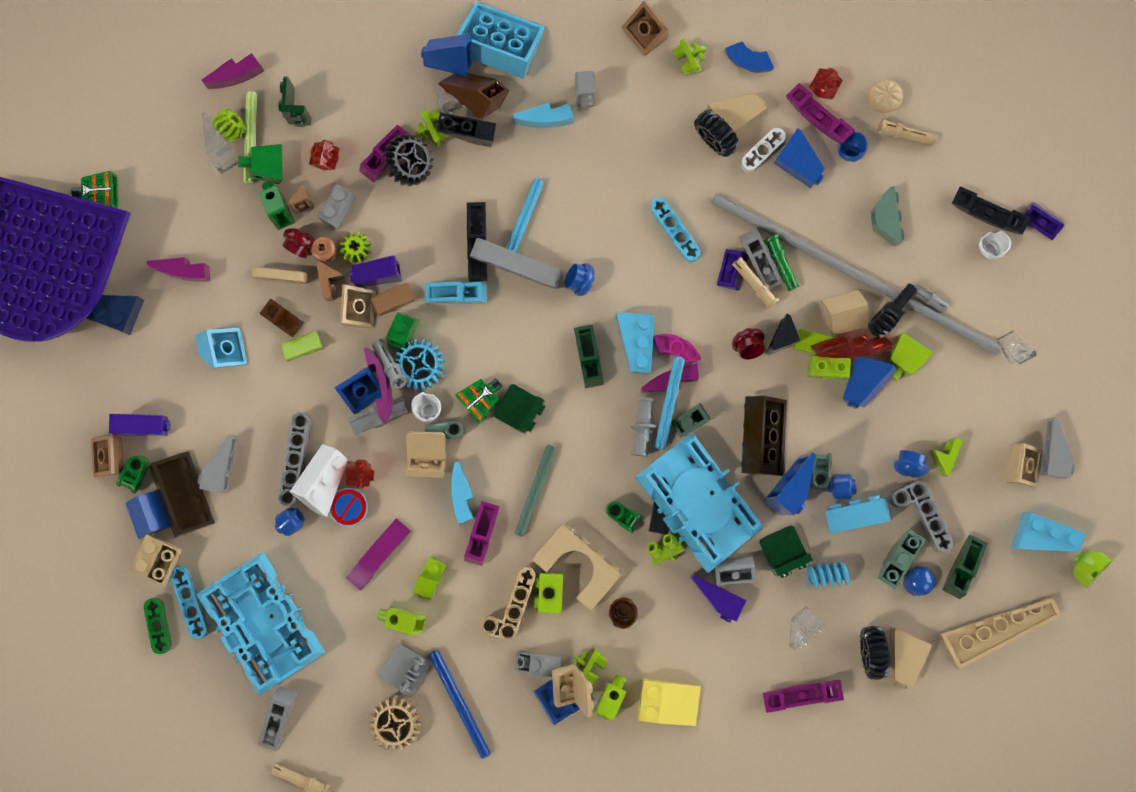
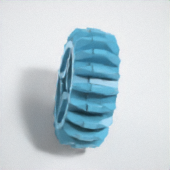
M414 339V345H411L408 341V348L401 347V350L404 352H396L400 359H394V362L400 365L402 375L406 376L408 388L414 384L415 390H418L419 385H421L422 390H425L426 383L432 388L433 384L431 381L434 380L438 383L439 380L436 376L443 377L439 369L445 370L446 368L440 365V363L445 362V358H439L443 355V352L439 351L436 353L439 347L437 345L432 347V341H429L427 345H425V339H421L420 344H418L417 339ZM415 350H423L417 357L408 356ZM429 352L435 359L434 368L427 364ZM422 360V363L427 368L420 367V369H417L414 362ZM405 361L412 364L413 367L410 377L405 371ZM421 372L431 373L424 379H416Z

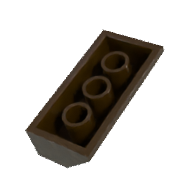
M745 396L741 473L783 476L787 400L768 396Z

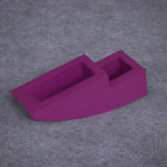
M250 53L237 64L231 58L201 81L208 89L225 88L250 80L262 73L264 69L253 54Z
M396 125L360 164L359 172L374 183L386 171L385 167L388 166L386 163H383V160L387 158L383 155L387 151L385 147L390 144L392 139H396L397 136L409 133L399 125ZM401 146L399 148L398 153H401V151L404 149V146Z
M185 257L146 261V264L151 268L173 278L195 282L210 281L209 266L205 263L190 264V261Z
M698 364L683 366L680 382L697 381L699 379ZM671 370L650 380L641 388V393L667 391Z
M481 501L464 555V561L483 566L500 506Z

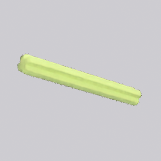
M253 91L246 93L244 156H249L250 148L256 146L257 94ZM244 168L243 181L252 184L255 182V179L249 178V168Z

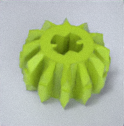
M222 109L212 121L214 129L218 131V134H221L223 138H227L230 142L240 139L246 130L245 122L241 120V116H238L236 112H232L230 109Z
M357 231L355 236L353 232H349V238L345 235L343 236L346 242H340L339 244L343 247L340 253L345 254L343 258L345 260L350 259L352 264L355 263L356 259L359 263H362V257L366 260L369 258L366 253L372 252L368 248L372 243L367 241V235L361 237V232ZM355 244L359 246L357 251L353 250V245Z

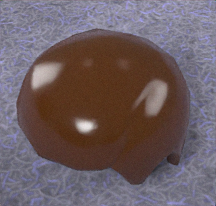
M626 597L618 598L610 605L609 617L615 627L626 629L636 622L638 608L631 599Z

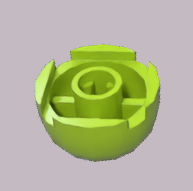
M1089 550L1084 554L1080 552L1073 559L1075 562L1073 575L1084 588H1088L1100 576L1103 570L1110 565L1112 560L1101 551Z

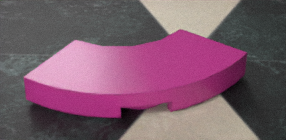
M672 334L653 336L658 355L669 354L674 357H682L685 360L684 366L701 360L698 351L690 342Z

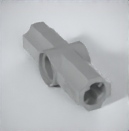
M403 397L392 401V411L388 423L390 420L409 412ZM376 406L369 408L365 413L349 419L350 426L355 435L373 427L378 428L385 425L378 416Z

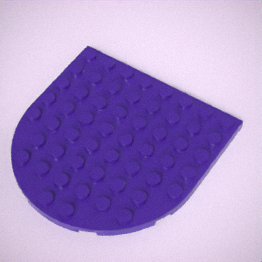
M0 177V334L23 342H43L58 338L82 323L93 311L104 292L131 213Z

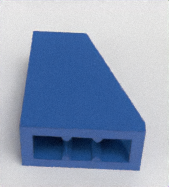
M465 34L429 40L426 47H423L421 51L424 66L467 76L472 66L471 35Z
M797 128L776 158L774 164L809 188H812L814 184L818 185L823 179L824 175L821 173L825 168L802 131Z
M856 355L843 396L847 406L858 409L859 406L865 408L897 371L896 367L893 364Z

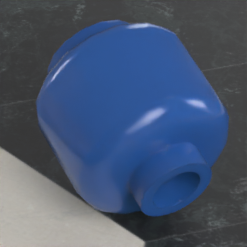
M835 474L832 477V481L828 484V492H832L834 499H851L853 494H856V479H853L850 474Z
M289 507L276 516L275 529L280 534L291 536L303 528L304 515L299 509Z

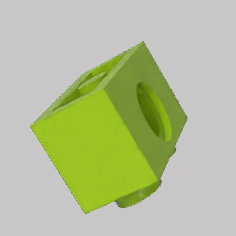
M811 356L808 358L807 377L846 380L850 378L851 359Z
M540 573V577H536L535 588H539V596H535L534 608H538V613L561 614L563 574ZM550 587L554 590L555 594L552 598H546L543 595L545 588Z

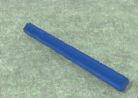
M438 650L434 651L429 657L480 757L484 759L491 752Z

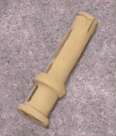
M885 118L881 119L877 130L879 135H890L894 139L899 137L930 146L935 144L937 138L936 134L903 126L901 122L893 123L886 121Z
M742 257L733 262L732 266L755 291V297L760 298L765 304L766 310L779 301L780 298L771 292L768 284L762 283Z
M275 763V768H272L270 773L271 776H275L303 789V792H329L331 786L330 784L325 785L316 781L315 777L307 778L278 763Z

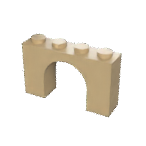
M562 524L532 560L547 572L558 558L566 552L580 551L586 554L592 562L593 575L589 583L576 598L592 611L620 578L621 574L619 571L621 569L613 562L608 564L604 560L606 556L598 549L594 552L589 547L591 543L583 536L579 539L575 535L576 530L569 524L566 526Z

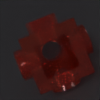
M819 68L809 88L818 98L833 100L843 80L839 77L836 70L832 68Z
M328 140L314 143L311 148L309 165L324 171L335 170L336 163L339 160L340 148L333 146V142Z
M361 459L356 460V462L347 461L345 483L346 485H353L352 487L363 489L364 486L369 487L370 481L374 480V470L371 464Z

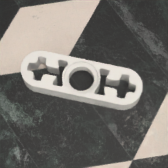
M780 128L772 129L742 158L741 168L745 172L755 171L783 144L786 137L785 132ZM773 134L775 136L779 134V140H775L771 145L769 142L774 137ZM766 146L768 153L761 155L758 152V147ZM755 154L757 158L754 160L753 166H746V159L750 161Z

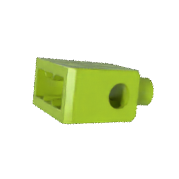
M904 332L899 334L886 360L887 363L893 364L897 369L891 379L898 381L902 374L907 377L912 376L933 355V352Z
M392 607L388 610L380 608L377 614V619L385 622V628L411 636L422 634L427 615L397 607Z
M616 674L612 684L607 683L592 713L608 721H614L626 695V691L622 689L627 679ZM611 691L616 695L614 700L610 698Z

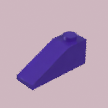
M691 574V580L716 612L721 614L720 618L729 623L731 620L737 622L746 600Z

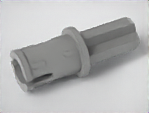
M915 285L917 291L914 296L924 301L926 306L930 305L940 311V313L946 310L944 307H948V302L937 297L935 292L931 293L922 286Z

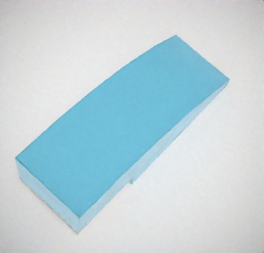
M549 103L513 114L515 124L527 127L552 128L574 123V116L569 104L551 109Z
M461 281L426 283L425 302L447 304L487 303V284L483 282L463 283Z
M460 462L454 463L452 473V501L458 524H462L474 519L467 500L474 498Z

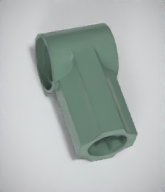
M458 421L427 424L425 425V432H442L445 434V439L462 437L465 428ZM457 424L460 428L459 433L453 435L450 431L451 427Z

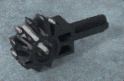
M908 283L893 302H886L881 310L875 314L868 324V330L871 334L878 338H884L893 330L900 318L905 314L901 309L917 291L914 285Z

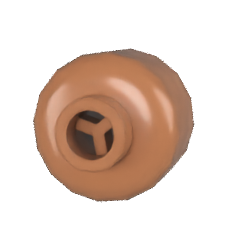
M319 237L313 241L311 253L317 261L329 263L336 258L337 247L331 239Z

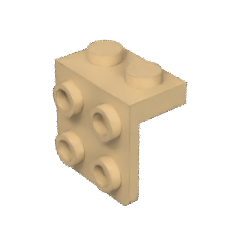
M407 432L405 476L414 478H444L446 469L445 434L442 432Z
M574 664L552 670L555 706L559 708L576 703L587 718L592 717L594 705L591 693L593 692L591 682L584 677L582 671H579Z

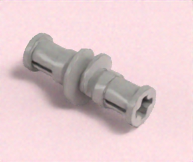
M639 397L640 406L637 414V424L631 425V429L636 431L634 435V449L631 451V455L648 457L649 434H652L650 428L656 427V425L651 423L653 403H656V400L648 397Z

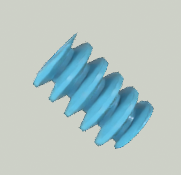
M839 561L837 565L835 562H831L830 566L827 563H823L822 568L819 564H815L814 568L810 565L806 569L809 589L811 584L814 585L815 589H818L819 583L822 584L823 588H826L827 582L833 587L834 581L837 582L838 586H841L842 580L845 581L846 585H849L848 568L842 561Z

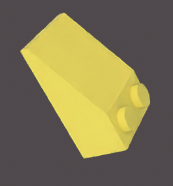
M643 678L638 720L659 724L696 726L701 686Z

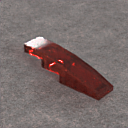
M843 334L813 344L811 349L818 357L853 358L891 350L892 342L886 337L869 339L864 334L851 339L847 334Z

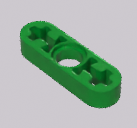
M150 598L144 603L150 644L154 653L164 654L171 648L165 607L161 599ZM153 602L154 604H158V608L155 609V612L154 609H150V606L153 605ZM155 613H156V615H157V614H160V616H161V617H155V618H152V619H151V616L155 615ZM156 620L161 621L163 625L160 631L153 629V623ZM162 633H164V636L160 637L161 642H165L166 646L163 647V650L161 649V647H157V644L160 643V638H155V635H159Z

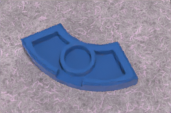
M742 41L726 47L724 50L735 65L750 72L763 73L774 69L767 51H752Z

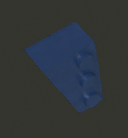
M102 295L86 319L131 335L144 300L138 296Z

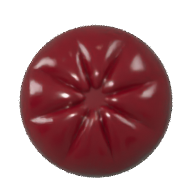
M289 228L283 233V237L286 238L282 246L289 252L306 259L315 239L299 229Z
M746 328L735 335L732 340V348L739 353L742 359L757 358L766 350L763 342L765 335L758 328Z

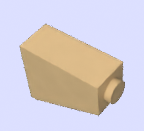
M754 93L710 102L706 110L719 114L737 134L764 115L767 105L762 97H758Z
M891 627L890 678L896 680L895 685L904 689L907 686L914 688L932 645Z

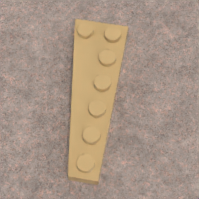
M1048 598L942 632L939 635L955 666L960 670L1062 615L1053 598Z

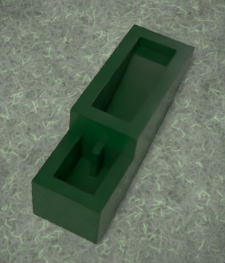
M593 324L574 328L585 388L604 385Z
M972 535L967 537L942 589L943 591L958 599L966 596L972 578L976 577L988 543Z

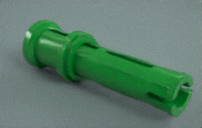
M776 234L763 241L770 251L771 258L775 260L789 292L800 286L784 255L786 250L781 246L778 239L779 234Z

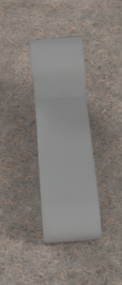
M920 481L912 482L890 493L889 502L894 507H904L912 504L933 550L936 552H949L953 548V540L925 483ZM916 485L921 490L918 496L913 492V488ZM898 493L903 496V501L900 504L896 501ZM924 503H926L929 506V510L927 513H924L922 511V505ZM933 520L937 523L935 531L930 528V523ZM941 540H944V541H945V543L943 544V547H940V546H939V544L941 543Z

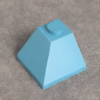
M240 328L205 330L195 336L199 355L212 368L248 364Z

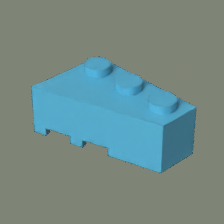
M616 312V320L630 374L650 375L655 315Z
M880 495L868 497V501L861 502L860 499L849 501L847 506H841V503L830 505V509L825 511L831 534L892 520L887 497L880 498Z
M1023 512L1010 548L1080 552L1086 533L1037 514Z

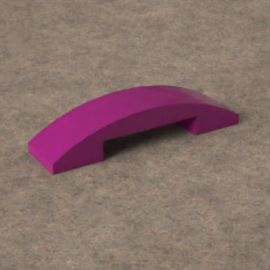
M800 83L786 95L789 102L807 121L837 143L843 144L855 132V129L842 118L838 120L813 98V94Z
M366 347L364 348L367 366L372 372L377 371L382 398L376 399L375 402L378 416L385 424L388 423L392 411V388L389 378L384 373L383 365L376 355Z
M396 518L359 560L346 579L359 590H362L411 530Z
M841 680L801 684L763 692L766 713L786 710V708L844 700Z

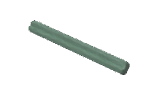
M547 445L516 526L514 533L518 536L523 537L525 535L554 457L556 448L551 445Z

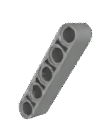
M476 238L470 257L552 289L558 288L563 274L561 269L480 238Z
M302 412L294 414L291 419L278 495L280 504L288 507L295 506L299 502V499L293 495L292 502L287 503L285 495L290 492L305 469L312 426L311 417ZM300 417H305V425L299 427L297 422ZM297 436H301L303 439L299 446H296L294 443ZM297 454L299 456V462L298 464L293 465L291 462V458L293 457V455ZM294 473L296 475V481L295 483L290 484L288 481V477L290 474Z

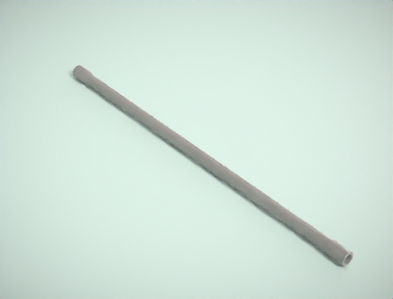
M717 193L711 201L713 205L729 211L773 236L779 234V239L893 300L900 294L897 290L741 208ZM912 298L905 305L996 356L1002 348V345L971 331Z

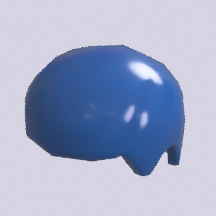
M854 132L843 144H838L839 156L849 162H856L862 159L867 151L868 142L866 137L860 132Z
M916 566L904 575L903 585L912 596H924L934 589L936 579L932 571L927 567Z

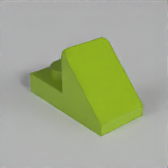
M957 437L950 438L944 446L945 453L930 450L941 476L947 477L951 475L963 442L962 439Z
M429 557L421 575L418 577L413 593L431 600L447 564Z

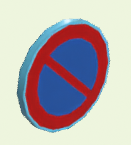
M344 488L335 494L329 511L336 523L342 526H354L365 518L368 512V503L366 497L360 491L354 488Z

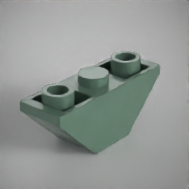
M894 186L885 192L870 211L873 231L893 246H898L904 240V231L900 228L901 211L897 207L899 195L898 192H895Z
M908 529L893 545L884 559L878 579L896 589L926 539Z

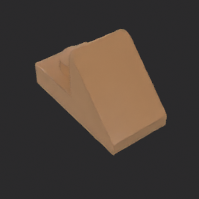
M317 261L316 265L323 297L327 302L335 300L336 288L334 283L331 282L345 279V277L321 261Z

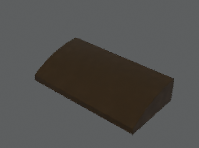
M189 451L152 462L149 465L175 538L215 523L203 489H199L198 475Z

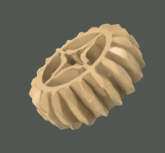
M397 697L393 698V703H391L390 698H386V705L380 701L378 703L380 709L374 707L373 711L376 714H370L369 718L374 720L368 723V726L374 727L369 731V734L376 733L372 740L376 741L379 738L381 741L378 743V746L381 747L385 743V750H388L390 745H392L393 751L397 750V745L400 750H404V743L410 747L411 741L409 739L416 741L417 737L414 734H420L421 730L415 728L422 725V722L416 721L421 715H414L417 707L411 710L409 708L412 705L411 701L404 705L405 698H402L400 703H398ZM394 708L404 711L408 717L398 716ZM388 710V722L380 725L382 713ZM392 719H394L395 722H401L397 726V728L395 726H389V724L393 722ZM410 722V731L407 736L402 738V726ZM383 732H392L396 739L388 738Z

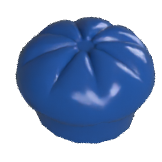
M589 263L582 265L573 264L565 277V288L573 290L577 296L586 295L592 288V283L595 280V271L592 265Z
M900 450L899 459L894 462V469L903 476H910L912 478L923 477L929 471V467L926 465L927 457L913 451Z

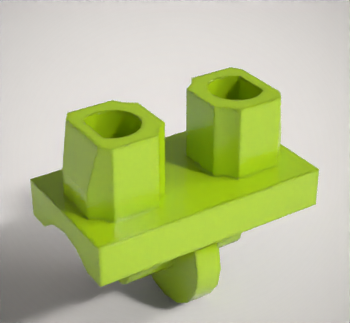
M683 38L679 41L680 45L673 52L678 60L687 56L689 61L681 65L685 75L694 72L699 74L703 70L696 57L699 58L700 62L705 60L703 53L706 52V47H699L697 42L692 44L694 48L692 51L688 41Z
M426 110L421 111L426 127L423 126L422 122L418 123L419 130L415 132L416 137H423L424 141L427 142L430 140L428 136L430 133L436 147L440 146V141H443L449 135L437 132V129L433 126L439 121L438 111L434 110L428 113Z
M669 533L663 537L661 542L656 543L653 541L647 545L652 563L655 566L668 559L675 561L678 558L677 554L685 551L682 542L679 540V533L674 535Z
M596 648L588 661H586V658L589 654L585 651L581 657L577 655L573 657L577 661L575 666L578 670L584 665L582 673L592 685L595 684L599 677L590 671L593 665L603 670L608 662Z

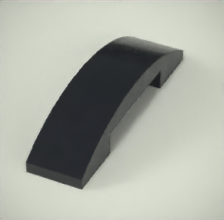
M961 186L951 203L961 211L982 222L1023 235L1031 218L1016 210L1009 211L977 197V193Z

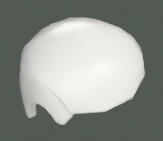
M1003 231L997 233L988 232L979 242L981 254L990 260L1001 259L1008 253L1011 247L1010 237Z
M421 392L412 400V412L418 420L433 422V420L439 417L441 403L434 394Z

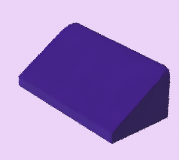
M1034 202L1029 205L1024 213L1031 217L1028 225L1051 240L1055 238L1065 225L1062 220Z
M725 250L717 286L739 291L742 276L732 264L740 257L746 262L748 257L746 253L737 250Z

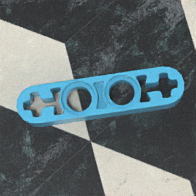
M663 198L654 199L651 204V212L683 258L688 262H695L700 256V248L668 202ZM656 203H658L659 205H664L662 208L664 213L669 211V213L665 214L663 218H660V216H662L663 214L661 210H655ZM667 218H673L675 220V225L673 227H668L665 225V220ZM678 233H683L686 236V240L680 243L676 240L675 236ZM688 242L691 243V244L688 245V247L690 248V250H691V251H693V250L696 251L695 254H694L695 257H693L692 255H691V256H688V255H687L688 252H689L688 249H687V247H685L684 249H682V247L685 246Z
M184 566L175 567L170 579L189 634L194 639L204 638L209 632V627L199 598L196 595L197 592L190 572ZM178 570L184 572L182 581L188 582L187 585L178 586V584L182 583L180 578H176ZM184 588H189L191 591V596L188 599L183 598L181 595ZM191 606L197 608V615L195 617L188 615V608ZM198 618H200L201 621H198L197 624L199 627H203L201 635L199 633H195L197 625L196 622L191 623L192 620H197Z

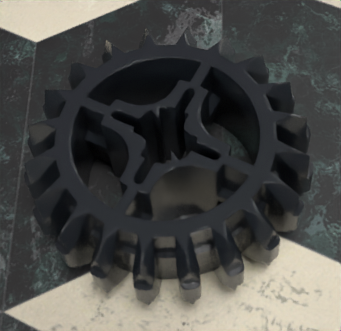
M705 110L697 116L698 118L694 122L695 129L701 136V139L714 152L723 157H728L736 151L740 145L739 139L733 128L729 126L724 118H721L719 114L711 110Z
M409 134L400 135L396 139H392L390 144L385 147L387 151L383 154L387 157L383 160V163L388 165L385 167V170H390L391 172L388 177L394 176V182L400 181V184L403 186L406 184L407 186L418 185L420 182L425 181L426 177L431 174L429 170L433 167L429 163L433 161V158L429 157L432 151L426 150L428 144L422 145V139L416 140V135L410 137ZM401 146L406 147L404 152L398 153ZM417 167V173L415 175H411L410 172L413 170V168Z
M879 626L863 627L859 641L865 673L870 679L880 680L886 678L890 672V651L885 632Z

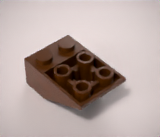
M468 73L467 76L452 74L438 83L445 92L451 94L460 104L465 105L475 116L481 119L499 109L510 91L494 78Z

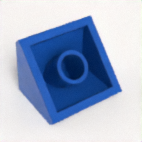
M369 367L334 387L353 414L371 405L376 399L382 398L379 381Z
M158 490L138 495L126 502L138 539L171 527Z

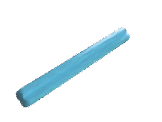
M534 179L507 245V249L517 252L543 187V181L540 179Z
M675 356L655 442V447L661 450L666 448L685 362L684 358Z

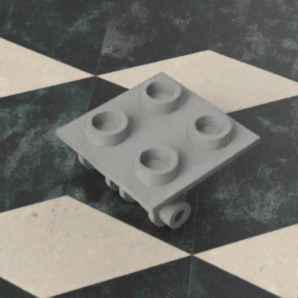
M397 643L378 678L400 689L401 693L413 696L431 661Z

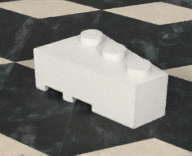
M322 444L290 490V493L313 512L327 517L348 459L337 449Z

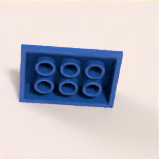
M810 453L798 457L763 500L781 516L800 514L805 508L804 502L807 500L816 454Z

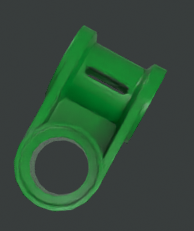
M131 456L119 475L116 485L126 487L134 494L137 493L149 469L150 462L148 458L144 456ZM137 460H140L141 467L139 469L135 467V462Z
M612 501L606 506V514L632 534L638 521L643 519L638 513L630 508L628 509L619 502ZM614 504L620 508V512L616 516L610 513V507Z

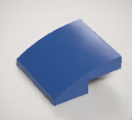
M553 679L533 691L553 725L580 710L576 703L559 708L555 706Z

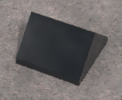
M786 314L780 320L766 354H774L792 347L801 341L791 315Z

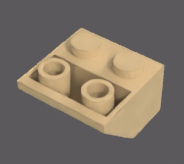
M145 535L129 571L165 587L182 550L160 537Z

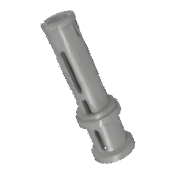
M382 339L375 340L372 347L384 366V373L390 379L391 387L393 389L402 388L406 385L407 378L405 375H402L400 365L394 362Z

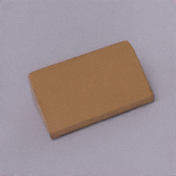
M303 185L299 187L288 201L290 207L297 214L314 207L311 197Z

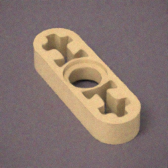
M253 267L252 278L307 284L308 274L304 272Z

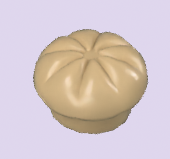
M880 80L869 91L871 105L881 113L896 110L903 100L902 89L893 80Z

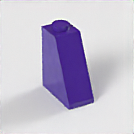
M395 255L352 265V271L349 272L350 281L356 287L402 281L400 264Z
M109 414L110 434L120 436H168L171 427L170 420L163 415Z

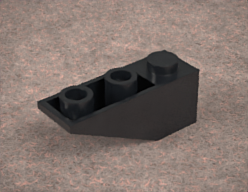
M440 112L437 132L472 144L491 147L494 140L496 123Z

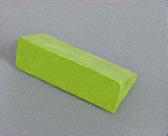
M804 329L798 330L801 341L794 345V349L823 357L832 356L837 338Z
M318 331L281 344L284 358L287 362L324 349Z

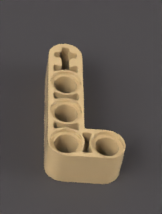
M523 567L519 571L504 618L500 619L495 616L485 617L481 622L483 633L505 641H511L515 638L536 578V572L533 568ZM527 570L533 576L526 583V585H530V588L518 585L519 581L523 583L524 576H522V572L526 573ZM524 589L526 591V598L518 599L515 595L516 590ZM513 607L518 608L520 611V616L517 618H513L509 614V610ZM485 621H494L495 628L487 630L485 628ZM506 626H510L514 630V634L510 637L503 634V628Z

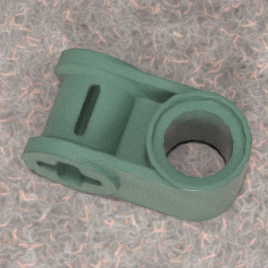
M827 453V455L816 454L810 482L811 487L814 489H822L830 482L831 453ZM817 475L822 476L824 480L822 485L816 483L815 477Z

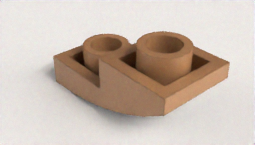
M408 283L393 287L370 299L377 316L393 312L397 307L412 303L415 300Z

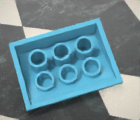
M475 2L457 36L471 35L472 60L524 79L545 27Z

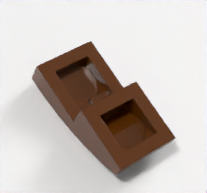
M271 298L259 313L292 338L304 323Z

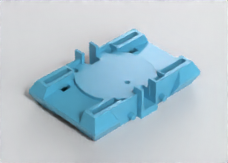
M692 432L635 476V478L650 498L658 505V512L665 514L663 521L672 533L678 532L680 534L679 540L686 542L693 555L706 572L709 573L764 526L735 490L739 482L731 486L723 477L729 472V469L722 472ZM689 456L694 459L695 463H690ZM735 517L740 520V523L735 522Z
M264 551L196 594L209 616L215 619L218 624L216 631L218 633L222 631L224 634L220 639L229 654L235 652L237 655L234 658L235 662H241L244 667V673L258 696L326 653L314 632L308 630L303 622L304 617L299 615L298 611L302 610V607L297 608L291 599L294 594L287 595L284 591L286 590L284 585L281 586L277 580V572ZM257 576L260 578L261 582H255ZM212 594L221 604L223 610L227 614L226 616H224L220 611L219 607L217 606L216 602L211 596ZM297 640L300 643L301 647L299 646L296 648L295 644H297ZM251 660H255L266 682L263 681Z

